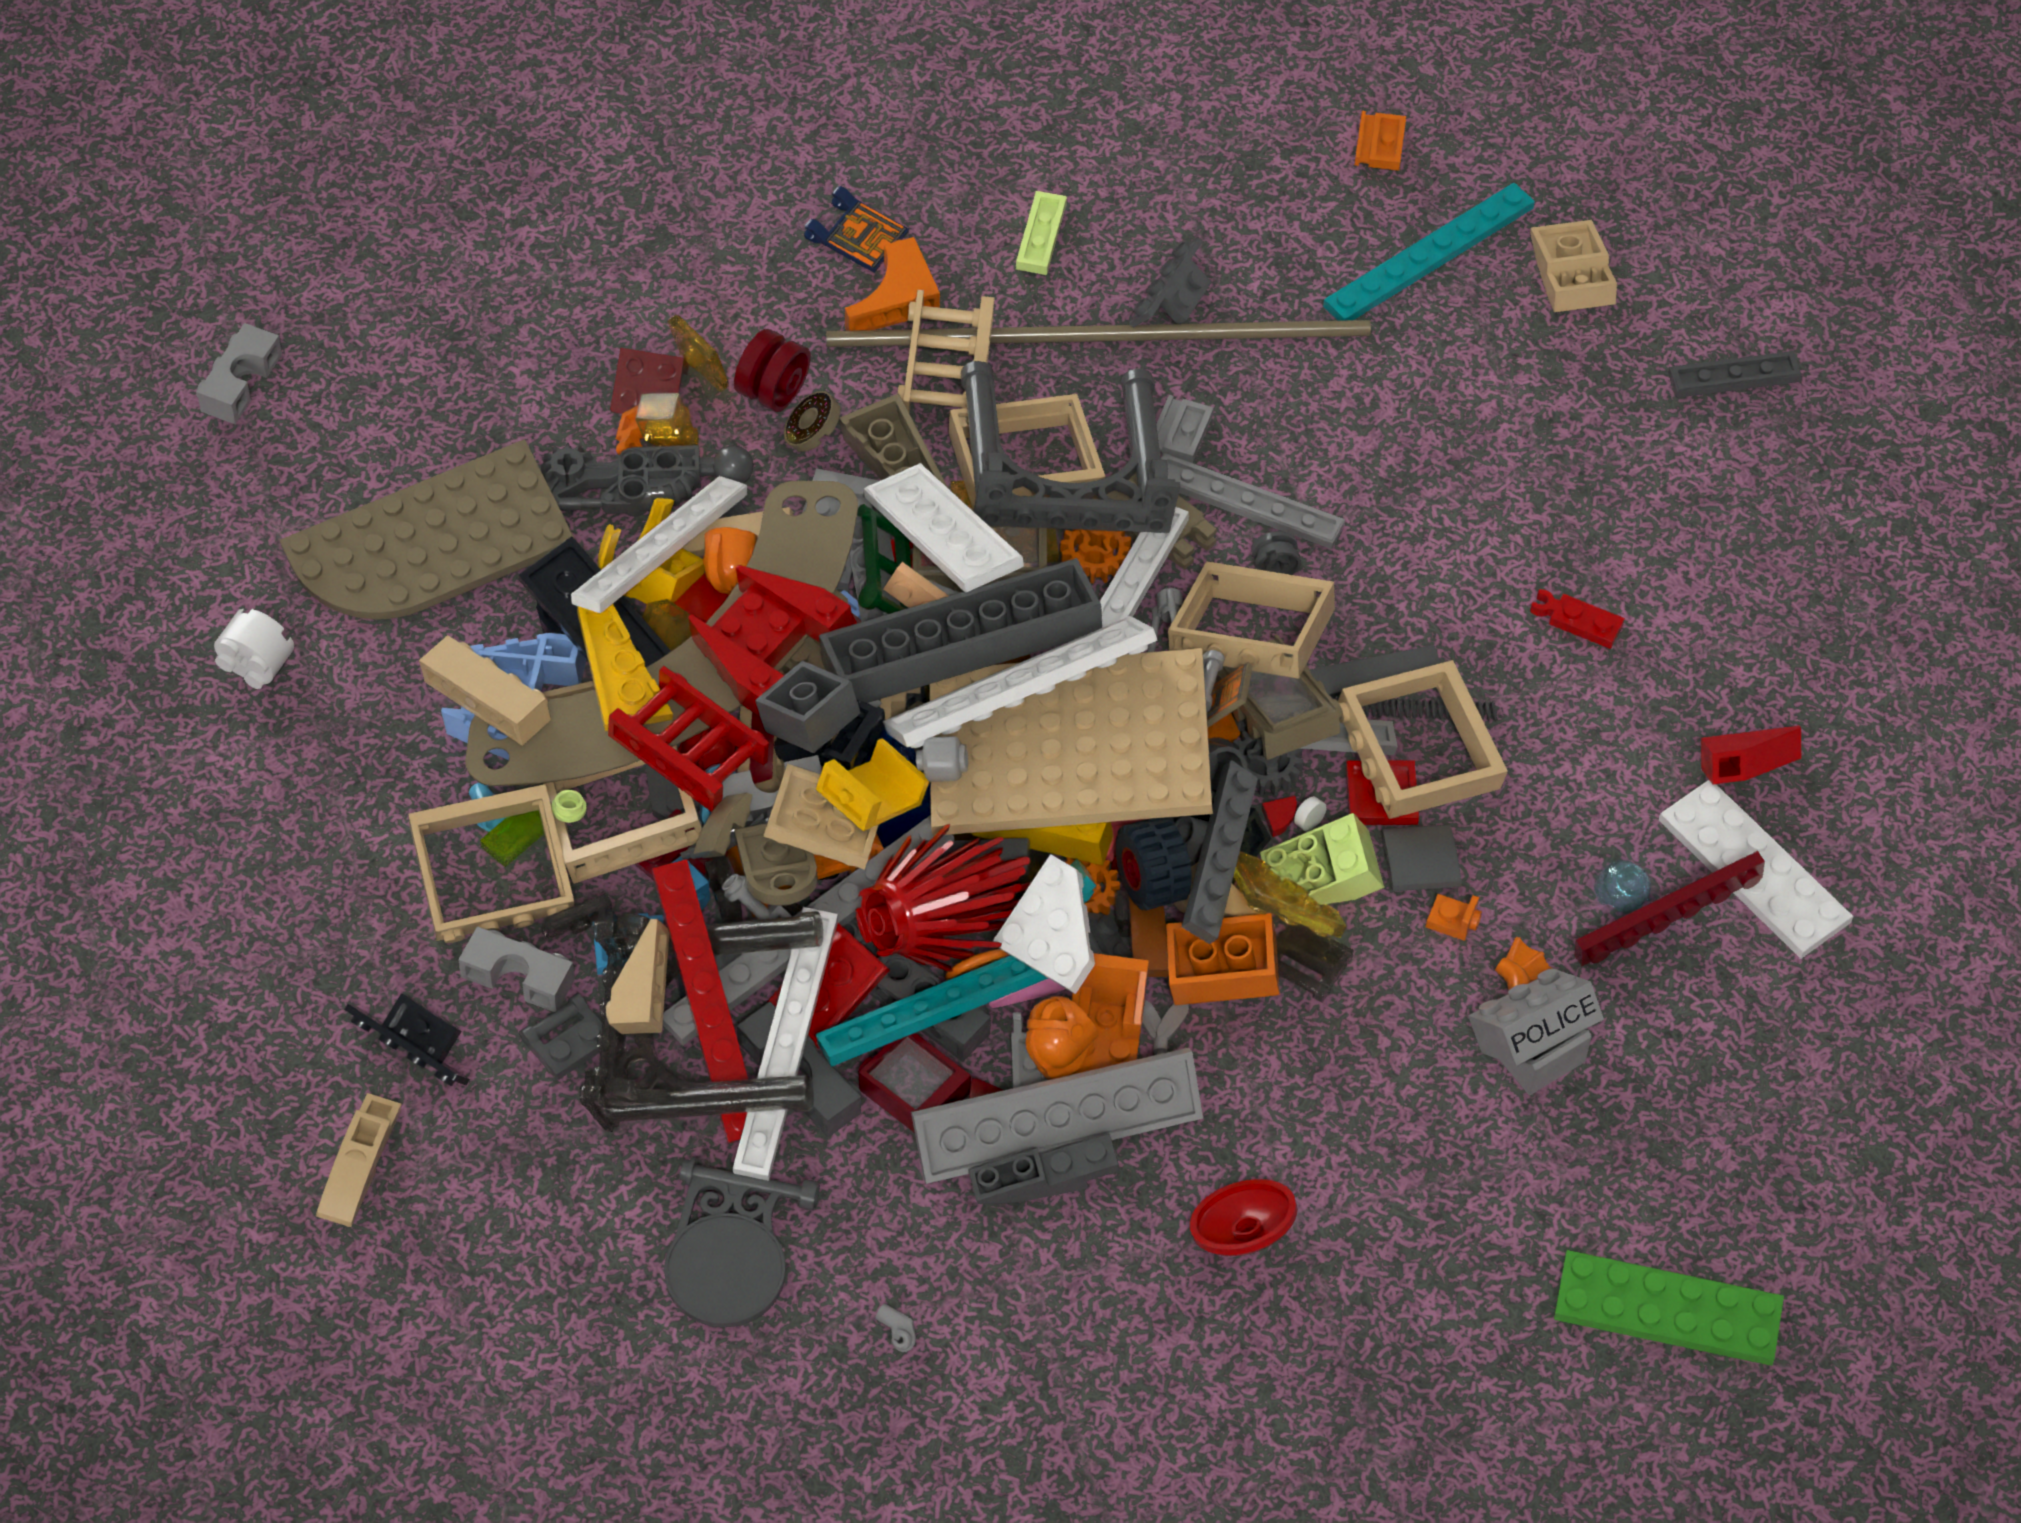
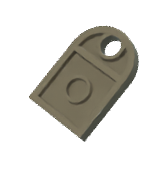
M768 823L735 829V841L747 887L754 898L770 905H789L805 899L814 891L818 875L815 858L812 853L763 837ZM783 885L793 886L787 890L778 889V887Z

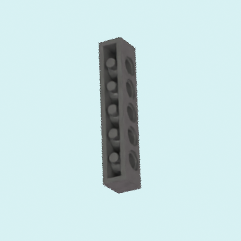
M855 918L843 926L890 969L886 976L869 993L885 1006L943 983L935 977L932 970L926 965H919L915 961L898 954L886 957L877 955L876 953L880 950L873 942L866 943ZM893 977H902V978H904V979L894 980V979H892V978H893ZM983 1006L957 1015V1019H948L920 1031L964 1062L990 1035L991 1016Z

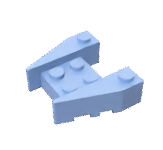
M539 634L537 639L519 642L518 638L505 640L506 644L485 648L483 644L470 646L473 652L479 656L490 658L498 668L507 674H515L523 684L532 690L538 689L539 691L542 690L543 684L563 686L580 684L587 660L565 634ZM462 706L461 709L442 707L441 713L446 733L468 743L469 728L475 715ZM489 725L488 734L491 738L502 740L508 737ZM503 749L489 751L492 754L509 760V754Z

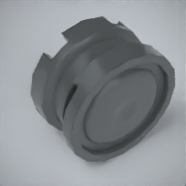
M1275 531L1266 533L1258 537L1251 546L1252 557L1255 558V569L1293 575L1301 567V558L1297 551V540L1294 535L1288 532Z

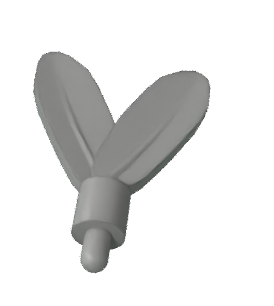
M1145 1000L1142 1025L1154 1041V1054L1167 1053L1168 1040L1176 1033L1186 1019L1189 1004L1176 1006L1173 1004L1161 1020L1153 1005Z

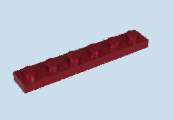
M1756 851L1576 939L1574 956L1581 966L1591 962L1594 964L1606 959L1611 952L1621 947L1624 949L1632 947L1640 938L1652 932L1654 934L1660 933L1667 929L1672 922L1682 917L1684 919L1691 918L1701 908L1711 903L1719 904L1725 901L1731 893L1741 888L1749 889L1754 887L1763 878L1764 859Z

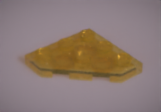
M1239 852L1233 878H1235L1240 887V892L1243 893L1248 906L1252 910L1264 915L1267 912L1278 915L1282 921L1296 926L1298 923L1308 926L1312 932L1322 937H1327L1328 934L1337 938L1342 937L1347 926L1337 910L1328 904H1324L1320 908V904L1309 896V891L1289 878H1285L1282 882L1280 876L1270 870L1272 866L1257 857Z

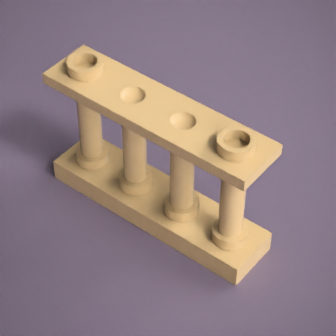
M917 290L916 302L910 301L908 321H913L906 381L905 385H899L898 393L909 414L911 402L967 408L965 391L962 395L913 389L915 374L961 379L960 373L964 367L918 362V346L967 351L969 355H974V361L988 363L994 315V297L982 296L980 309L974 308V311L924 306V290ZM922 319L972 324V327L978 328L977 336H970V339L920 334Z

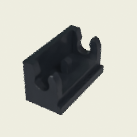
M857 700L861 713L839 731L829 748H824L821 753L822 757L819 760L820 765L823 767L824 763L835 759L848 771L864 764L876 745L877 740H879L886 729L883 723L886 720L884 709L876 708Z

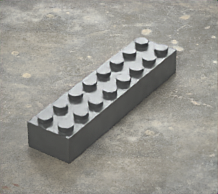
M1075 558L981 586L967 593L961 592L821 634L819 639L822 663L826 671L851 681L857 700L869 703L1073 641L1102 628L1101 603L1078 559Z

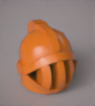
M731 527L714 528L705 533V555L703 557L707 580L720 593L730 595L737 585L736 567L738 565L747 566L758 538L756 534Z
M1053 996L1036 1004L1030 1012L1026 1027L1028 1029L1026 1032V1050L1036 1064L1037 1069L1048 1080L1073 1075L1082 1065L1091 1043L1098 1037V1031L1092 1020L1075 1002L1067 997Z

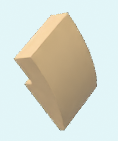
M1592 220L1531 228L1530 234L1537 265L1554 312L1616 304L1617 282L1608 266L1609 254Z

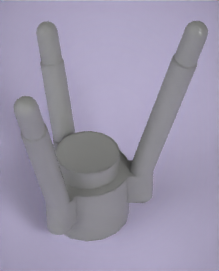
M1166 588L1156 595L1157 606L1152 608L1153 619L1151 625L1156 637L1158 635L1160 619L1166 623H1172L1183 604L1182 593L1178 589ZM1156 641L1148 645V652H1155Z

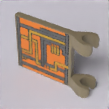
M1249 662L1214 684L1211 693L1213 702L1210 711L1207 712V727H1210L1246 703L1253 668Z

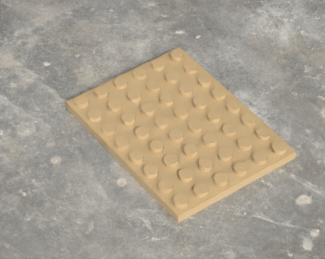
M1202 648L1147 652L1134 655L1125 654L1118 657L1117 662L1111 666L1098 668L1097 666L1087 670L1086 675L1078 680L1067 681L1066 679L1055 684V689L1044 694L1034 693L1024 697V702L1017 706L998 708L992 711L993 715L981 721L970 720L961 724L962 728L954 733L947 735L940 733L933 736H955L959 738L961 744H966L968 751V771L963 772L959 780L931 782V830L933 836L947 824H950V828L945 835L1213 814ZM1019 663L992 665L930 684V701Z

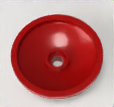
M1252 1179L1229 1184L1211 1193L1195 1208L1190 1218L1192 1237L1200 1248L1221 1256H1243L1261 1251L1280 1240L1293 1225L1298 1211L1295 1196L1288 1187L1272 1180Z

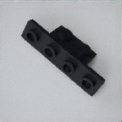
M400 994L384 1022L379 1021L359 1007L349 1003L346 1005L344 1010L353 1015L351 1019L353 1024L367 1032L371 1028L381 1033L378 1039L395 1050L399 1046L409 1051L406 1058L422 1068L429 1064L437 1070L434 1076L450 1086H453L455 1082L463 1085L468 1084L469 1078L443 1062L462 1032L455 1026L404 994Z

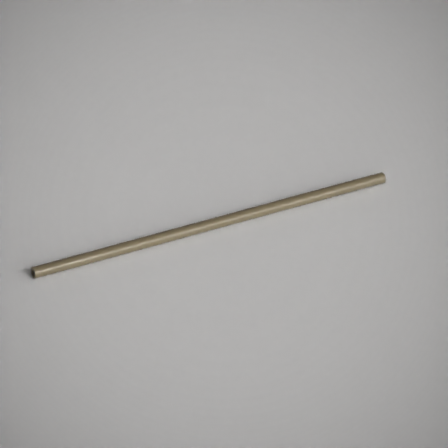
M1370 320L1147 324L1137 325L1134 328L1131 325L992 328L990 344L1370 336L1371 323ZM978 328L921 329L920 334L970 339V336H977ZM912 329L826 331L827 347L908 346L911 343Z

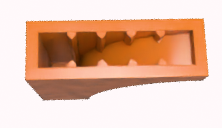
M914 237L884 245L885 277L871 295L854 305L845 307L846 331L876 330L908 321L910 301L916 302L917 290H924V306L940 308V292Z

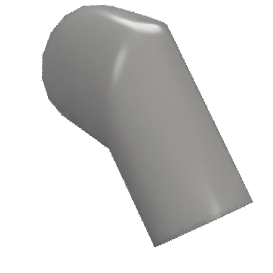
M884 1303L876 1314V1320L891 1328L893 1347L901 1352L911 1350L916 1342L913 1320Z

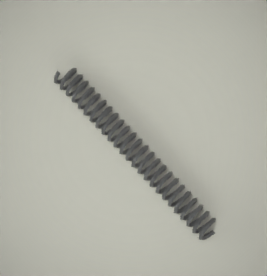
M1399 698L1395 700V703L1393 699H1389L1388 703L1387 700L1377 702L1379 717L1382 716L1384 705L1385 716H1389L1391 705L1392 716L1395 717L1398 704L1400 718L1403 716L1404 704L1407 718L1410 714L1411 705L1413 718L1416 717L1417 706L1419 708V717L1422 718L1425 705L1427 719L1430 717L1431 705L1434 719L1437 715L1438 706L1440 719L1443 718L1444 707L1446 708L1444 702L1441 704L1439 699L1436 703L1432 699L1429 703L1424 699L1422 704L1419 699L1414 703L1412 698L1409 702L1405 698L1402 702ZM1478 701L1476 708L1478 710L1479 707L1482 720L1484 719L1486 706L1487 720H1490L1493 707V718L1496 721L1497 711L1495 703L1492 701L1488 704L1485 701L1482 705ZM1377 703L1371 704L1373 717L1376 715ZM1370 705L1364 706L1366 717L1369 715ZM1446 708V718L1449 719L1450 714Z

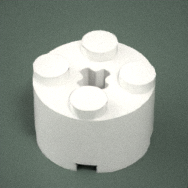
M240 609L214 643V648L218 655L215 662L224 671H233L244 677L245 682L249 686L261 689L264 684H268L273 680L294 650V642L291 637L286 641L281 634L284 628L268 615L253 609L246 614L243 613L244 609Z

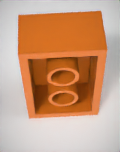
M1271 913L1223 918L1218 939L1211 944L1182 928L1183 922L1166 924L1169 986L1175 1006L1280 995L1277 940Z

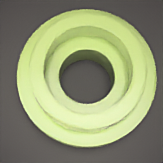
M561 791L552 801L553 815L562 822H576L586 814V802L577 791Z

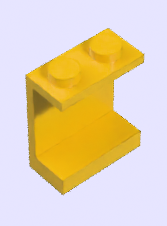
M881 738L877 740L871 760L847 771L835 759L824 763L816 790L856 826L865 831L920 806L929 781L910 761Z

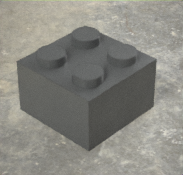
M803 660L755 700L765 732L812 753H815L861 713L851 681Z

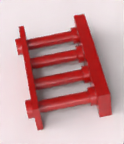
M663 666L659 669L660 691L634 715H627L619 708L609 715L608 736L712 812L723 799L722 783L749 757L762 766L768 762L769 742L762 733L750 729L691 686L681 674L674 673ZM671 699L686 709L660 734H653L643 726ZM697 718L712 728L686 754H680L669 745ZM722 738L727 739L738 747L713 773H706L695 765Z

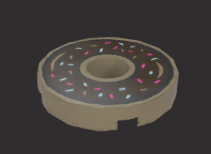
M817 391L800 401L792 410L785 423L783 433L785 441L798 452H807L818 447L822 443L819 439L824 434L829 436L838 423L840 406L836 399L826 391Z

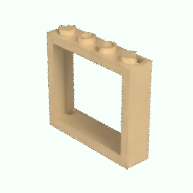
M1077 394L996 404L999 434L1068 425L1083 470L1039 475V477L1068 483L1092 482L1106 477ZM967 408L950 410L948 433L972 508H974L976 494L973 463L966 438L970 437ZM1023 486L1012 490L1018 496L1036 495L1033 491Z
M1206 561L1168 629L1169 651L1202 648L1204 654L1207 651L1216 650L1225 657L1223 666L1239 668L1249 662L1253 666L1252 671L1299 679L1335 610L1334 582ZM1212 574L1218 575V581L1213 580ZM1316 591L1322 592L1320 597H1316ZM1212 598L1311 613L1294 646L1195 630ZM1284 653H1286V654H1292L1293 656H1292V658H1291V657H1285V656H1284Z
M1453 660L1342 689L1338 700L1342 709V718L1339 719V722L1344 723L1348 732L1350 746L1353 751H1357L1362 761L1364 776L1371 780L1375 788L1377 803H1382L1389 819L1501 789L1508 770ZM1437 687L1477 770L1401 790L1362 706Z
M678 745L672 747L679 752ZM640 760L628 766L583 778L544 783L547 787L550 804L552 805V801L561 791L646 763ZM678 788L686 813L577 849H573L566 822H562L554 817L563 858L573 884L696 844L702 830V824L694 799ZM694 827V830L685 832V830ZM584 863H585L584 866H581V867L576 868L577 865H581V864H584Z
M546 784L408 814L436 941L444 940L445 943L461 941L465 939V935L474 933L477 926L486 930L493 929L497 931L500 930V927L512 924L515 928H522L532 925L535 919L548 917L549 920H558L568 916V912L574 911V898ZM539 810L560 897L444 923L423 835Z

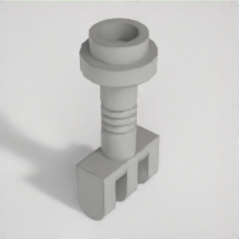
M733 874L726 879L722 886V889L725 891L724 895L729 901L733 902L738 899L758 918L751 928L762 938L770 934L766 931L769 926L774 930L781 926L776 921L778 916L785 922L792 918L781 905H771L767 908L761 901L754 898L748 890L745 876Z

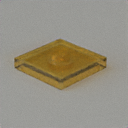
M675 314L667 321L679 353L686 359L688 364L702 374L719 392L729 387V382L717 351L679 315Z

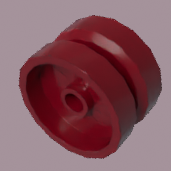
M763 329L753 337L741 355L734 376V389L737 393L751 400L759 398L761 405L774 412H781L787 408L802 388L809 371L811 352L807 347L795 341L786 342L783 335L771 329Z

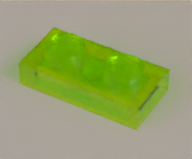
M539 810L506 817L480 839L481 848L506 867L544 835Z

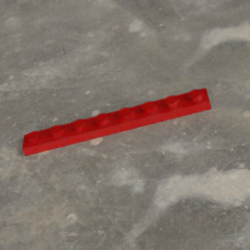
M686 859L652 868V874L727 1143L730 1144L741 1139L753 1094Z

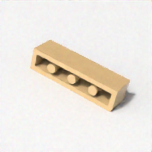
M447 635L419 660L425 683L522 746L551 720L547 706L548 700L538 689L532 690L523 684L515 674H507L498 668L490 658L479 656L465 642L459 643Z

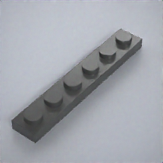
M1232 760L1222 767L1212 806L1213 814H1210L1182 923V928L1208 944L1217 940L1258 780L1257 776Z

